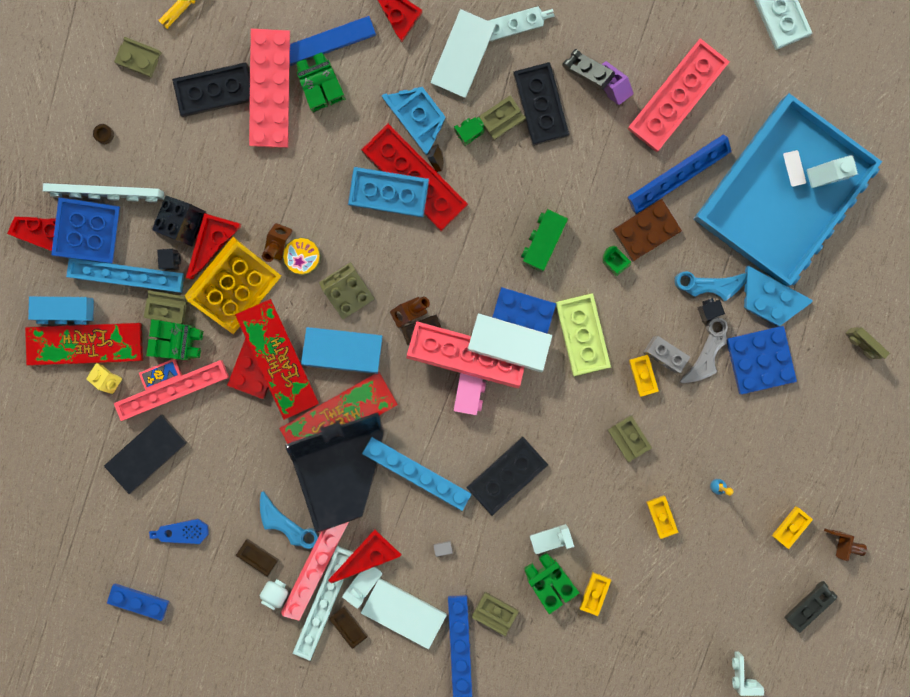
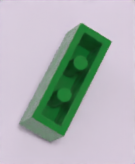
M549 209L545 213L541 212L537 223L540 225L537 231L533 229L529 238L532 242L529 248H524L521 258H523L522 264L543 273L568 218Z

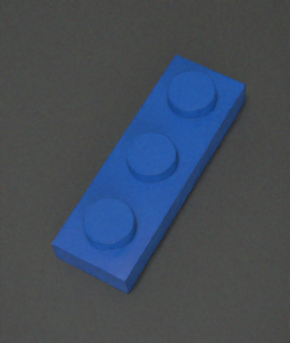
M115 583L112 585L107 604L162 621L169 601Z

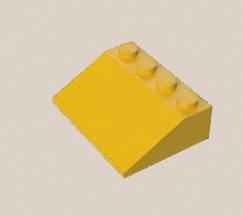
M232 237L184 296L189 303L234 334L240 327L235 314L258 305L280 279L281 275L239 240Z

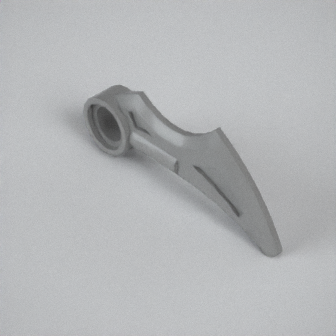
M718 317L708 321L706 326L709 333L707 341L696 363L680 380L681 383L699 381L717 372L715 356L718 350L727 344L726 332L728 326L724 319ZM714 322L721 323L722 329L720 332L716 333L713 331L712 325Z

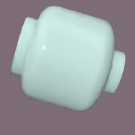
M277 579L275 582L268 581L260 593L261 603L273 610L281 608L289 594L288 590L285 589L286 584Z

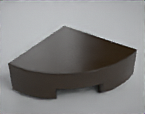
M438 144L432 146L428 155V160L436 172L443 170V156Z

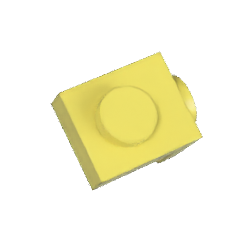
M96 363L87 380L98 390L113 394L122 378L112 374L103 365Z

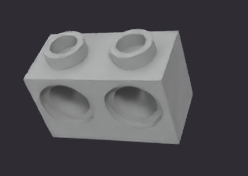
M653 336L643 352L674 373H681L690 359V356L659 336Z

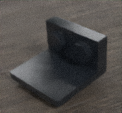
M166 195L154 221L152 231L193 246L202 224L204 213L206 214L207 211Z

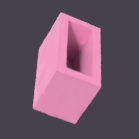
M460 373L454 411L477 415V411L481 412L483 400L479 399L480 393L485 392L486 381Z

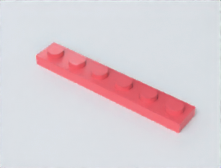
M219 360L114 403L120 421H124L229 378L223 361Z
M349 522L321 531L281 611L284 617L300 620Z

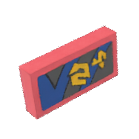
M172 359L139 372L145 390L180 377L182 373L177 360Z

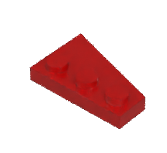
M14 216L7 234L52 251L56 218L45 219Z

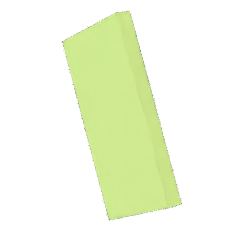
M593 293L555 302L573 376L611 368Z

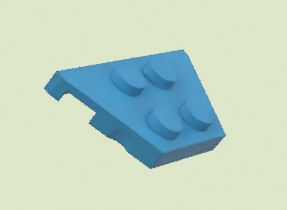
M423 87L413 88L410 91L402 90L394 94H383L382 99L424 154L428 155L446 119L444 114Z
M747 266L745 272H747V283L745 284L746 298L744 299V309L776 326H781L813 301L750 266Z

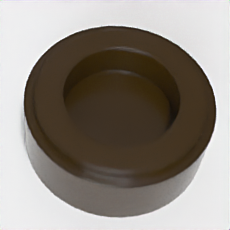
M99 124L93 130V137L101 144H108L113 140L114 132L108 125Z

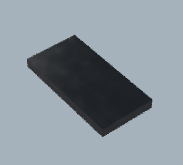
M247 62L172 79L181 117L250 102V72Z
M547 62L513 71L532 146L569 137L570 134L551 63Z
M162 414L108 461L104 467L124 490L131 494L188 442Z
M522 436L466 488L493 516L548 466V463Z

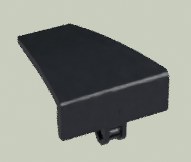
M374 413L343 425L340 424L339 420L325 427L322 425L320 426V433L285 445L288 455L293 462L316 533L363 517L377 462L364 456L362 453L372 437L380 442L383 440L384 428L379 413Z

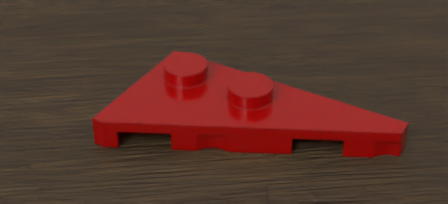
M377 0L398 39L403 42L423 13L422 9L409 0Z
M204 213L186 278L193 280L239 230L242 224Z
M374 530L328 581L330 583L340 581L396 559L402 554L381 534Z

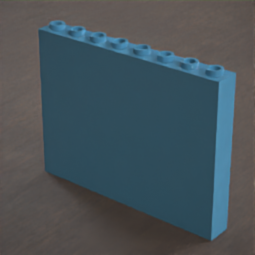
M788 93L776 106L693 220L776 281L785 286L795 285L801 277L799 276L801 271L807 269L812 261L810 259L812 256L818 254L823 248V241L830 238L835 231L833 229L835 225L843 221L846 216L844 214L846 210L853 207L857 202V195L864 192L868 187V180L879 172L880 169L878 167L882 161ZM798 150L806 183L792 187L783 154ZM853 155L857 175L849 179L811 188L807 169Z

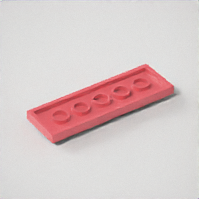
M251 29L250 147L288 148L290 30Z
M700 38L627 129L654 151L658 152L730 61Z
M416 322L406 356L407 359L519 389L524 367L467 351L471 339L469 335Z

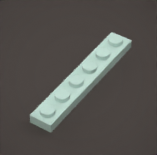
M43 183V191L49 193L50 197L55 198L69 195V198L74 199L88 196L89 199L100 200V197H107L108 200L118 201L119 198H126L127 201H138L139 198L145 199L147 202H157V199L164 200V192L154 188Z

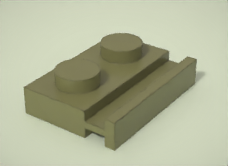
M124 37V42L120 46L114 62L117 65L152 78L161 51Z
M511 95L479 116L484 123L485 129L494 141L526 119Z
M148 290L149 294L146 300L144 318L184 324L187 301L185 296Z
M862 327L850 328L845 333L850 337L849 341L863 349V354L869 359H886L890 354Z
M632 415L607 429L628 463L652 448Z
M484 592L472 614V618L506 636L519 610Z

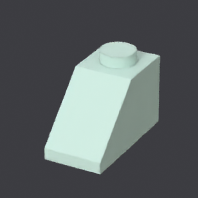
M853 155L806 170L811 188L849 179L858 174Z

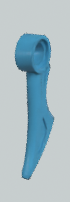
M685 271L677 274L674 282L679 290L686 291L694 297L702 293L711 292L726 301L745 284L747 272L728 278H695L691 272ZM684 275L690 279V283L686 287L680 283V279Z
M264 491L261 492L260 514L264 529H277L283 532L288 537L291 545L302 546L306 549L313 548L319 537L315 529L307 528L304 530L273 505ZM311 533L314 536V542L306 543L304 535Z

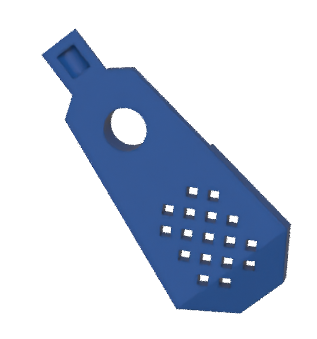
M200 519L161 526L158 531H149L150 539L159 538L161 542L200 544L209 535L208 525ZM167 530L172 532L171 537L167 536Z

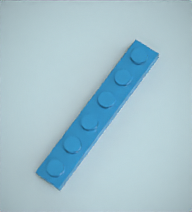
M69 258L66 277L182 293L185 274Z
M373 437L362 453L364 456L463 511L471 496V493Z

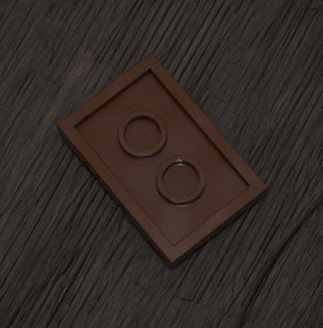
M662 199L613 229L632 262L682 231Z

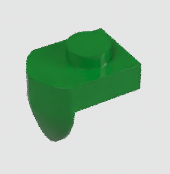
M610 246L604 251L603 264L616 277L631 265V261L617 246Z

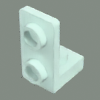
M566 524L530 535L535 554L564 545L567 549L574 547L569 528Z
M376 567L360 572L342 597L358 609L366 595L382 576V572Z
M735 652V658H732V667L735 670V677L732 678L733 688L740 696H764V688L759 682L754 679H746L744 682V656L740 652Z

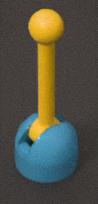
M714 479L710 484L711 491L717 495L726 493V495L731 496L733 494V489L727 488L726 483L721 479Z

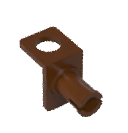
M277 223L273 225L267 234L265 249L262 253L264 261L271 262L273 258L282 260L286 241L292 234L293 229ZM276 230H283L286 233L279 234L276 232Z
M424 296L422 298L416 297L395 307L390 311V314L399 328L427 314L426 308L429 307L430 302ZM397 311L401 313L402 321L398 319Z
M824 529L825 532L840 536L836 551L837 558L849 561L850 553L860 556L866 554V552L859 549L867 550V546L853 542L854 536L840 531Z

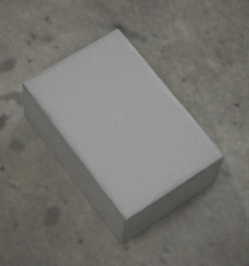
M451 541L433 545L436 557L453 553Z

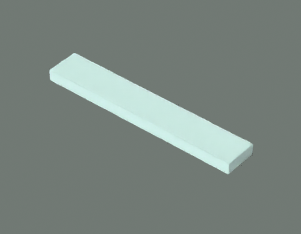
M340 546L336 547L292 654L309 661L311 660L344 581L342 579L330 583L328 580L352 555V551Z

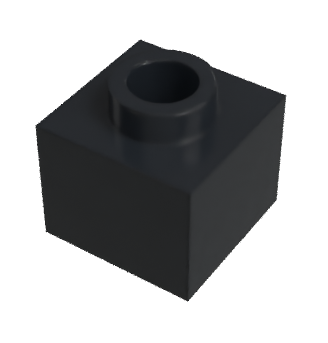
M173 248L157 250L158 269L164 271L179 270L181 255L177 250Z
M713 298L702 301V306L697 307L702 322L725 314L721 301H714Z

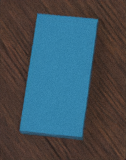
M354 167L348 205L423 217L429 179Z
M306 327L301 365L378 374L383 336Z

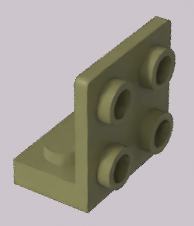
M351 262L319 282L322 291L342 319H345L374 300L373 295Z

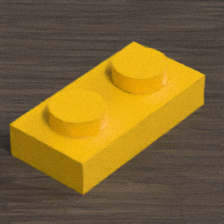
M644 355L630 359L629 364L639 397L659 392L649 356Z
M664 495L646 501L660 539L679 533Z
M795 506L772 534V537L787 549H790L813 519L799 507Z
M592 572L579 609L598 616L611 579Z

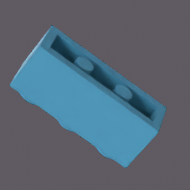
M29 296L28 320H36V324H48V321H55V324H67V321H74L76 325H86V321H93L94 298Z

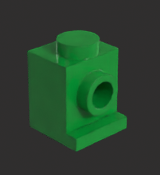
M479 117L464 120L460 124V128L458 125L454 126V132L464 146H467L483 135V127H485Z

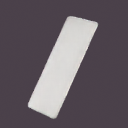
M798 150L784 153L783 156L791 186L805 184L806 179Z

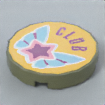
M304 237L295 238L288 242L282 256L287 269L296 275L302 276L314 272L321 262V252L317 244Z

